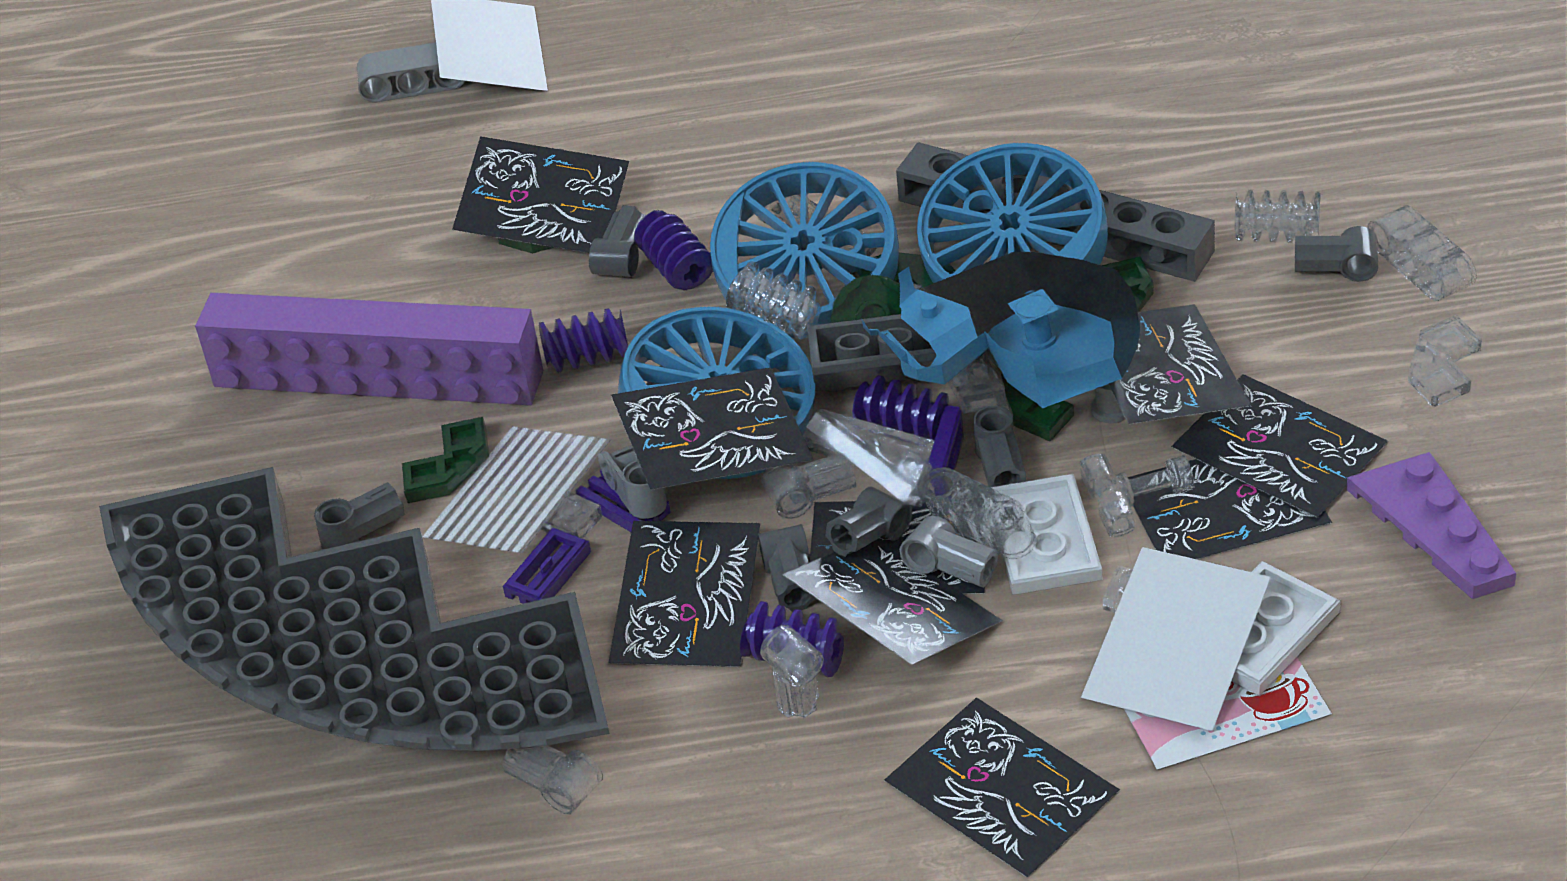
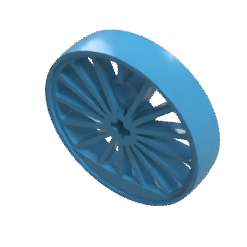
M1009 143L977 151L947 169L935 181L923 200L918 216L917 235L925 269L932 282L936 283L979 266L990 256L991 261L1011 252H1031V248L1039 253L1081 259L1100 265L1106 251L1108 225L1101 193L1090 173L1077 160L1062 151L1048 146L1032 143ZM1027 174L1014 204L1013 175ZM1039 176L1049 177L1050 179L1031 197ZM1005 177L1006 206L1003 205L990 182L991 180ZM981 184L985 188V190H978L971 194L969 192ZM1064 184L1073 188L1068 192H1065L1051 200H1048ZM959 199L964 201L963 209L953 207V205ZM1083 200H1086L1091 208L1058 213ZM983 209H990V210H991V211L988 212L987 214H986V213H981V212H979L980 210H983ZM943 219L966 223L964 225L939 228ZM1083 225L1077 233L1056 229ZM963 240L938 253H934L935 243ZM1045 241L1063 244L1065 246L1059 252ZM974 252L953 274H949L942 268ZM1030 290L1024 294L1033 293L1034 291Z
M801 162L768 170L752 178L733 193L720 210L712 229L710 242L711 263L717 285L731 309L758 316L774 324L791 338H808L807 326L831 323V309L835 298L821 269H826L845 285L855 279L850 273L860 268L872 271L871 275L885 276L894 280L899 260V240L890 207L881 192L870 181L858 173L838 165L821 162ZM808 193H823L808 223ZM801 194L800 224L798 225L785 198ZM835 195L846 198L824 218ZM778 201L790 227L767 210L765 206ZM859 205L867 210V212L842 221ZM755 214L773 229L746 221ZM879 223L884 231L883 233L861 234L859 230ZM739 234L762 241L739 242ZM846 245L854 246L850 251L841 249V247ZM884 247L879 259L866 256L865 248ZM757 256L738 264V257ZM766 269L744 290H741L740 279ZM783 273L767 305L753 300ZM798 274L799 308L797 310L779 309L795 275ZM814 274L828 305L807 309V276Z
M722 307L682 309L661 316L646 325L633 338L626 350L618 382V393L769 367L771 369L776 368L780 371L774 372L780 388L792 387L794 393L782 392L789 408L799 411L794 418L803 438L810 425L815 404V383L812 367L800 346L787 333L774 324L743 311ZM698 343L702 358L689 344ZM710 343L723 344L719 365H716ZM729 345L741 348L742 350L725 367ZM673 348L680 357L667 351V349ZM648 360H651L663 367L649 365L645 363ZM644 381H649V382H654V383H659V384L646 385V383H645ZM772 468L724 476L715 479H733L748 477L765 472Z

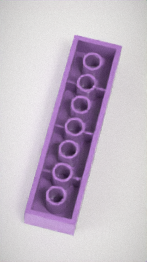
M210 293L195 325L214 387L532 405L544 371L531 309Z

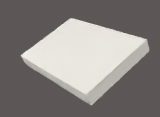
M1074 474L986 488L987 502L1012 595L1103 580L1102 566Z
M1263 561L1252 572L1270 576L1271 579L1232 678V682L1258 696L1273 683L1339 614L1341 603L1340 600Z

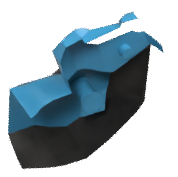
M1011 252L921 289L914 288L909 267L898 273L900 307L902 310L901 319L930 343L937 355L930 367L921 366L888 330L880 332L878 329H868L862 320L863 328L871 336L879 335L901 360V368L905 376L945 385L985 353L989 360L1001 369L1009 384L1042 408L1122 379L1131 364L1140 336L1135 298L1131 288L1116 269L1081 259L1038 252ZM1030 290L1034 291L1033 293L1024 294Z

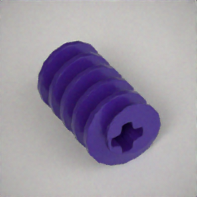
M653 210L638 223L634 236L638 248L644 252L645 256L651 260L660 274L675 289H694L711 276L713 272L711 252L698 240V237L691 232L690 228L684 224L680 217L675 214H667L662 210Z
M609 308L604 309L602 322L598 321L593 312H588L586 325H582L578 317L573 315L569 329H566L560 318L555 319L553 332L548 330L544 322H539L538 325L546 365L548 367V363L551 362L558 373L563 371L565 359H568L574 369H578L581 356L583 355L589 365L593 366L596 364L597 352H600L608 363L612 361L614 349H617L624 359L628 348L621 309L617 319Z
M877 375L871 385L864 381L859 386L855 394L852 410L855 425L863 427L869 425L872 430L881 431L884 429L890 435L900 434L905 439L912 440L916 438L919 443L928 444L931 442L934 444L944 406H949L948 393L941 392L935 402H933L932 389L925 388L919 398H917V386L915 384H908L903 394H901L902 384L900 380L896 379L890 382L886 390L885 376Z
M760 601L755 612L749 615L740 638V654L742 657H749L752 654L759 661H766L769 658L775 665H783L787 662V665L792 669H801L804 666V669L812 674L818 673L821 670L825 677H833L841 664L844 651V637L838 632L836 618L830 617L824 629L820 628L819 614L812 613L805 625L803 624L802 610L795 609L788 621L786 620L785 606L777 605L772 616H769V605L765 601Z

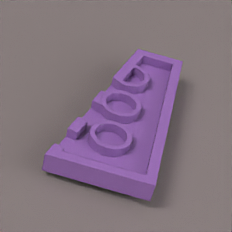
M1430 452L1347 477V491L1356 499L1363 497L1372 505V513L1384 523L1391 521L1403 532V539L1414 549L1419 547L1432 557V565L1471 599L1515 586L1516 572Z

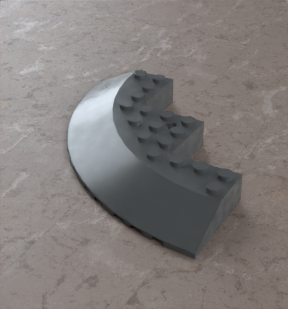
M273 467L99 506L108 551L124 590L145 623L178 658L215 686L259 710L309 729L349 739L422 750L487 751L547 746L610 734L575 592L441 623L430 565L420 528L292 557L285 506Z

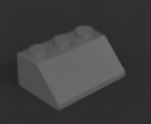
M901 314L862 319L868 329H878L880 332L888 330L921 366L930 367L937 356L930 343L901 319ZM861 319L807 326L815 391L838 392L847 387L860 386L864 381L871 385L877 375L885 376L886 384L893 379L900 381L909 379L912 381L921 380L904 375L901 368V360L879 335L871 336L863 328Z

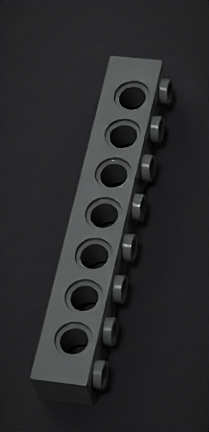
M917 142L896 170L899 201L921 207L925 196L935 181L952 165L968 155ZM1027 174L1013 175L1014 204ZM1039 176L1031 197L1050 179L1049 177ZM1005 177L991 180L990 182L1003 205L1006 206ZM981 184L969 192L971 194L978 190H985V188ZM1064 184L1048 200H1051L1065 192H1068L1073 188ZM1099 190L1104 202L1108 225V238L1104 257L1122 261L1141 256L1147 269L1194 282L1197 280L1215 252V220ZM959 199L953 207L963 209L964 201ZM1083 200L1058 213L1091 208L1086 200ZM983 209V210H980L979 212H981V213H986V214H987V213L990 212L991 210H990V209ZM1083 225L1056 229L1077 233Z

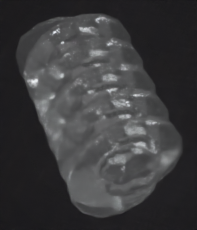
M1253 190L1247 191L1243 201L1239 200L1236 192V240L1242 242L1247 230H1250L1254 242L1260 241L1264 231H1267L1271 243H1276L1281 231L1284 232L1287 243H1293L1297 232H1300L1301 236H1313L1314 232H1317L1319 236L1320 192L1314 193L1310 203L1306 202L1303 191H1298L1293 203H1290L1286 191H1281L1277 202H1273L1269 190L1264 191L1260 202L1256 201Z
M755 261L749 262L737 274L726 296V307L729 309L735 308L736 310L764 319L765 322H770L779 327L780 330L787 334L793 333L794 337L800 340L808 337L807 326L817 325L821 311L820 304L815 301L817 295L816 288L808 286L801 293L802 283L799 280L795 279L787 286L788 278L785 274L780 273L773 279V270L765 267L759 272V264Z

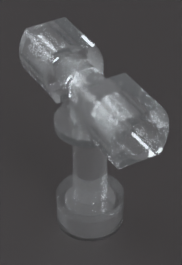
M1105 454L1090 455L1080 461L1082 480L1090 497L1098 499L1099 516L1110 537L1124 536L1135 530L1134 513L1131 509L1134 506V497L1171 487L1175 494L1194 490L1192 470L1185 455L1166 460L1165 470L1130 480L1125 472L1115 476Z

